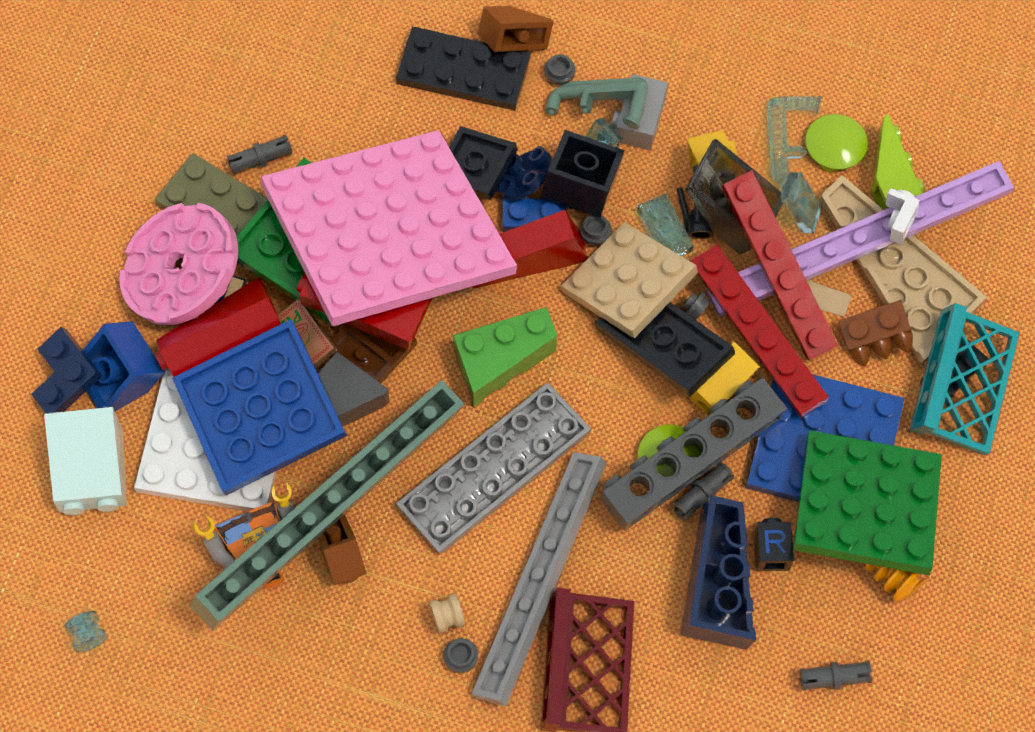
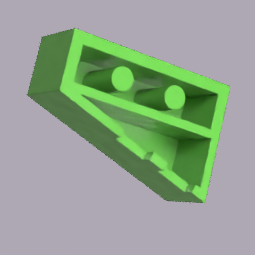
M547 307L453 335L454 353L473 407L475 408L482 403L485 397L497 389L501 390L511 379L522 372L524 374L556 351L557 333Z

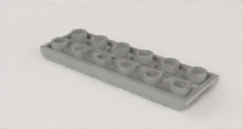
M547 382L399 500L396 506L420 531L439 554L443 553L580 443L590 433L591 428Z

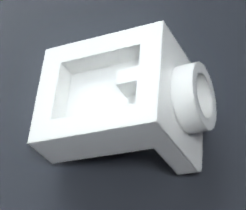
M890 188L886 197V206L895 209L887 226L891 228L890 241L900 245L903 244L918 214L920 203L919 199H916L912 193L900 189L897 191Z

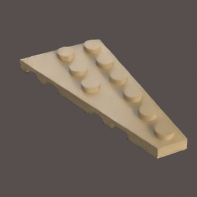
M843 175L821 194L819 200L837 230L883 211L880 206ZM914 235L905 238L902 245L893 243L856 259L884 305L898 300L902 301L913 334L911 349L921 365L929 358L941 310L957 303L967 307L966 312L973 314L987 298V296Z

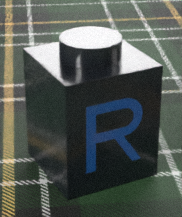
M766 518L762 522H757L753 532L756 571H790L794 562L791 522H782L780 518Z

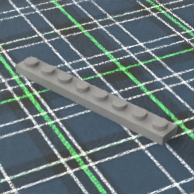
M573 452L473 689L472 695L478 700L502 706L507 705L606 466V462L602 457Z

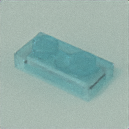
M789 172L786 185L781 190V200L801 232L814 233L822 206L801 172Z
M667 194L637 206V212L652 239L680 256L693 251L694 245Z

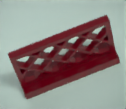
M565 588L555 589L549 605L540 731L627 732L634 601L570 593V589ZM574 603L586 604L595 615L582 625L573 614ZM597 606H603L604 608L600 611ZM610 608L625 609L624 623L617 629L604 616V613ZM596 619H599L611 633L599 644L585 629ZM572 624L577 628L574 633H572ZM623 629H624V637H622V636L620 635V633H619V632H620L621 630H623ZM579 633L582 634L593 648L581 659L571 648V640ZM613 637L623 648V655L616 662H613L601 648ZM595 652L608 666L598 677H595L584 663ZM570 657H571V659L575 662L571 667H570ZM621 662H622V672H621V670L617 667V665L620 664ZM576 667H579L591 681L579 692L569 682V673ZM611 670L621 681V689L613 696L610 695L599 681ZM593 685L607 700L596 711H593L581 696ZM568 691L573 696L569 701H567ZM619 696H620V705L615 701V699H616L617 697H619ZM575 700L589 715L581 723L566 721L567 707ZM610 704L619 715L618 727L606 726L597 714ZM592 719L596 725L586 723Z

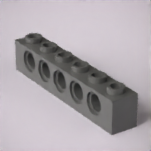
M763 377L755 383L752 380L744 383L736 390V397L729 402L726 399H722L709 410L711 414L702 421L699 417L692 420L683 428L685 433L677 439H674L672 436L667 438L657 446L658 452L649 459L646 455L640 457L630 466L632 471L622 478L619 474L615 475L603 485L605 490L602 492L600 500L624 531L783 418L788 408ZM746 408L752 413L753 418L748 420L742 419L738 416L736 410ZM721 427L725 430L727 436L721 439L716 438L711 434L710 428ZM688 445L695 446L699 449L700 456L695 458L689 457L685 454L683 448ZM667 464L673 469L674 474L669 477L662 476L658 473L657 466ZM634 483H640L646 487L647 494L636 496L631 492L630 486Z

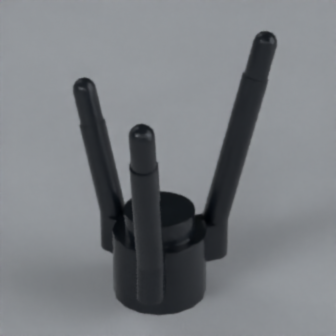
M694 165V209L691 210V214H689L686 198L681 187L677 188V194L684 219V231L688 232V236L691 238L705 239L712 237L714 230H719V217L722 206L719 207L717 213L714 211L713 215L710 214L708 208H702L699 166Z

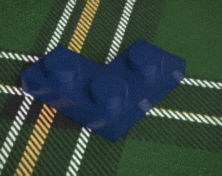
M60 327L38 348L39 352L54 370V373L31 395L46 414L65 412L103 376L67 329Z

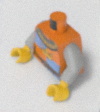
M285 481L288 490L284 495H277L274 484H272L271 494L279 502L277 506L273 500L214 526V521L210 516L203 514L208 521V525L204 530H199L197 524L192 521V529L197 534L204 536L202 541L217 564L226 569L295 509L293 502L289 501L292 495L289 482ZM281 571L265 585V588H273L284 581Z

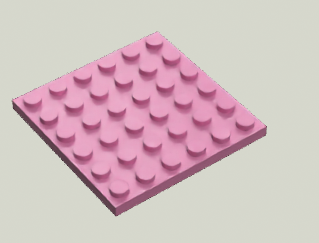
M439 130L261 176V186L332 326L516 274L517 264Z

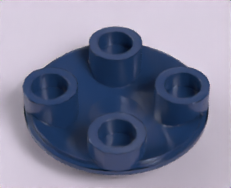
M541 146L521 156L516 154L497 191L503 198H507L510 201L519 200L532 194L545 181L547 171L552 162L551 155Z

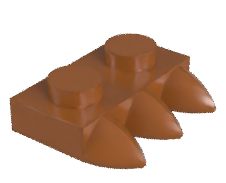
M901 300L839 320L848 351L852 358L864 367L870 358V346L878 356L885 360L890 355L892 339L901 350L909 352L911 349L913 334Z

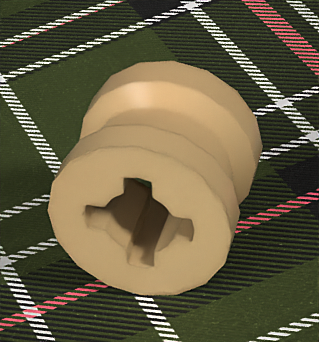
M456 593L448 595L447 599L443 601L436 599L429 601L432 617L439 634L446 632L447 628L452 626L458 628L465 626V620Z

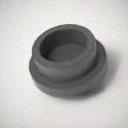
M555 55L545 64V76L553 84L563 85L569 83L574 78L575 65L566 55Z
M590 215L580 225L581 238L591 245L603 244L612 233L611 224L602 215L601 218Z
M702 291L699 295L693 292L681 307L686 310L685 313L697 320L711 301L705 297V292Z
M465 638L452 640L444 650L445 664L456 673H465L472 670L478 661L477 647L473 642Z

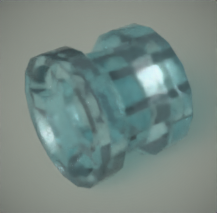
M96 611L81 613L65 623L67 633L74 638L72 645L76 652L91 650L107 639L105 630L99 628V617Z

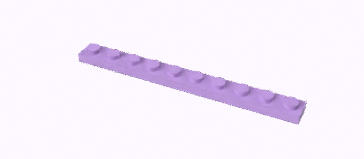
M997 161L915 196L916 199L920 200L918 214L906 238L1013 193L1014 186L1001 162ZM887 208L791 249L806 281L895 243L890 241L891 228L887 227L895 209ZM760 264L738 272L758 301L774 295ZM706 288V292L718 317L725 316L724 311Z

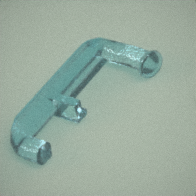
M822 96L774 97L767 104L770 173L779 187L787 192L805 193V189L809 188V183L805 182V178L789 179L788 159L802 158L803 155H807V150L803 149V146H788L786 110H812L817 114Z

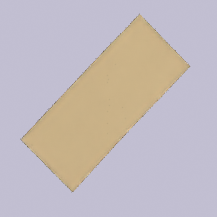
M807 280L821 310L845 317L852 295Z

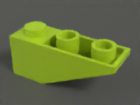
M889 115L884 116L879 129L871 189L875 203L883 210L890 208L886 206V197L890 188L897 191L900 189L906 190L914 196L924 193L921 179L916 178L913 172L911 155L908 151H904L901 144L900 130L897 125L892 124Z

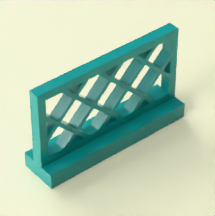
M954 303L940 312L910 431L920 435L927 433L987 455L990 454L1020 332L966 312L967 307ZM965 322L975 326L980 338L970 343L968 342L963 332ZM994 334L1008 338L1005 351L999 354L990 339V336ZM983 341L991 358L979 363L971 346ZM964 350L972 368L961 373L955 360L957 353ZM994 362L999 376L996 382L990 384L982 367ZM975 371L983 388L972 394L964 376ZM957 381L965 398L956 403L952 402L947 392L949 384ZM986 392L992 404L990 411L982 414L974 397ZM967 401L975 419L964 424L956 407ZM949 411L957 426V429L951 432L938 428L941 415ZM977 422L984 433L981 444L973 441L966 429Z

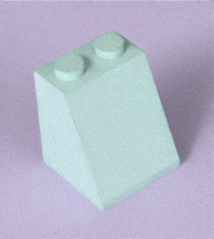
M113 407L44 414L53 502L58 511L66 515H79L84 510L89 509L109 512L117 510L118 506H127L124 435Z

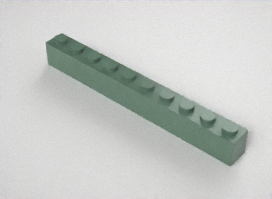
M441 380L198 592L189 606L214 631L452 420L463 407V401Z

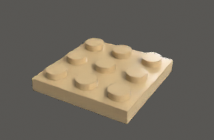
M624 222L561 287L565 295L635 338L691 281L698 271L696 265Z

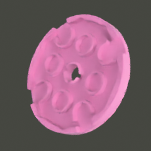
M182 203L176 204L152 216L135 233L126 248L125 254L128 257L124 270H120L119 275L120 288L124 300L139 316L159 325L180 324L195 319L204 313L225 294L235 272L238 260V241L230 222L216 209L203 203L184 206ZM183 258L182 269H174L176 261Z

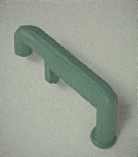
M643 78L571 81L551 92L546 102L545 112L550 116L558 114L561 99L582 98L580 106L583 114L591 113L594 100L632 99L628 115L623 118V122L632 129H639V122L644 112L648 93V84Z

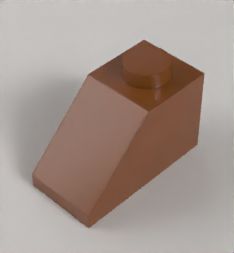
M513 6L483 7L478 35L494 52L547 49L554 21Z
M343 515L317 539L334 585L350 583L358 579L359 576L367 574L354 533L346 516Z

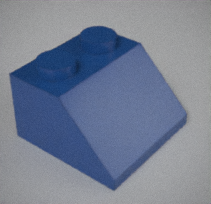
M133 321L103 324L83 349L103 375L87 390L97 408L113 407L114 411L119 410L148 393L165 373Z

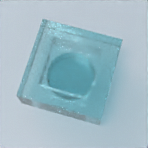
M604 118L595 120L585 136L616 148L619 147L623 140Z

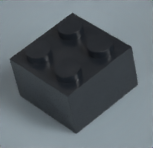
M565 130L547 171L540 197L601 218L625 150Z

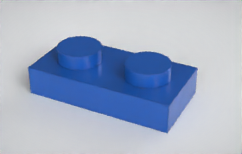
M503 198L502 232L566 210V206L546 199L522 198L510 201L507 198Z

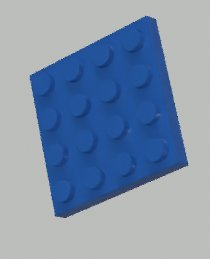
M292 319L172 378L220 488L226 496L347 436Z
M812 374L828 395V401L800 418L772 380L771 388L788 409L782 419L759 434L746 488L799 502L809 430L894 445L904 398Z

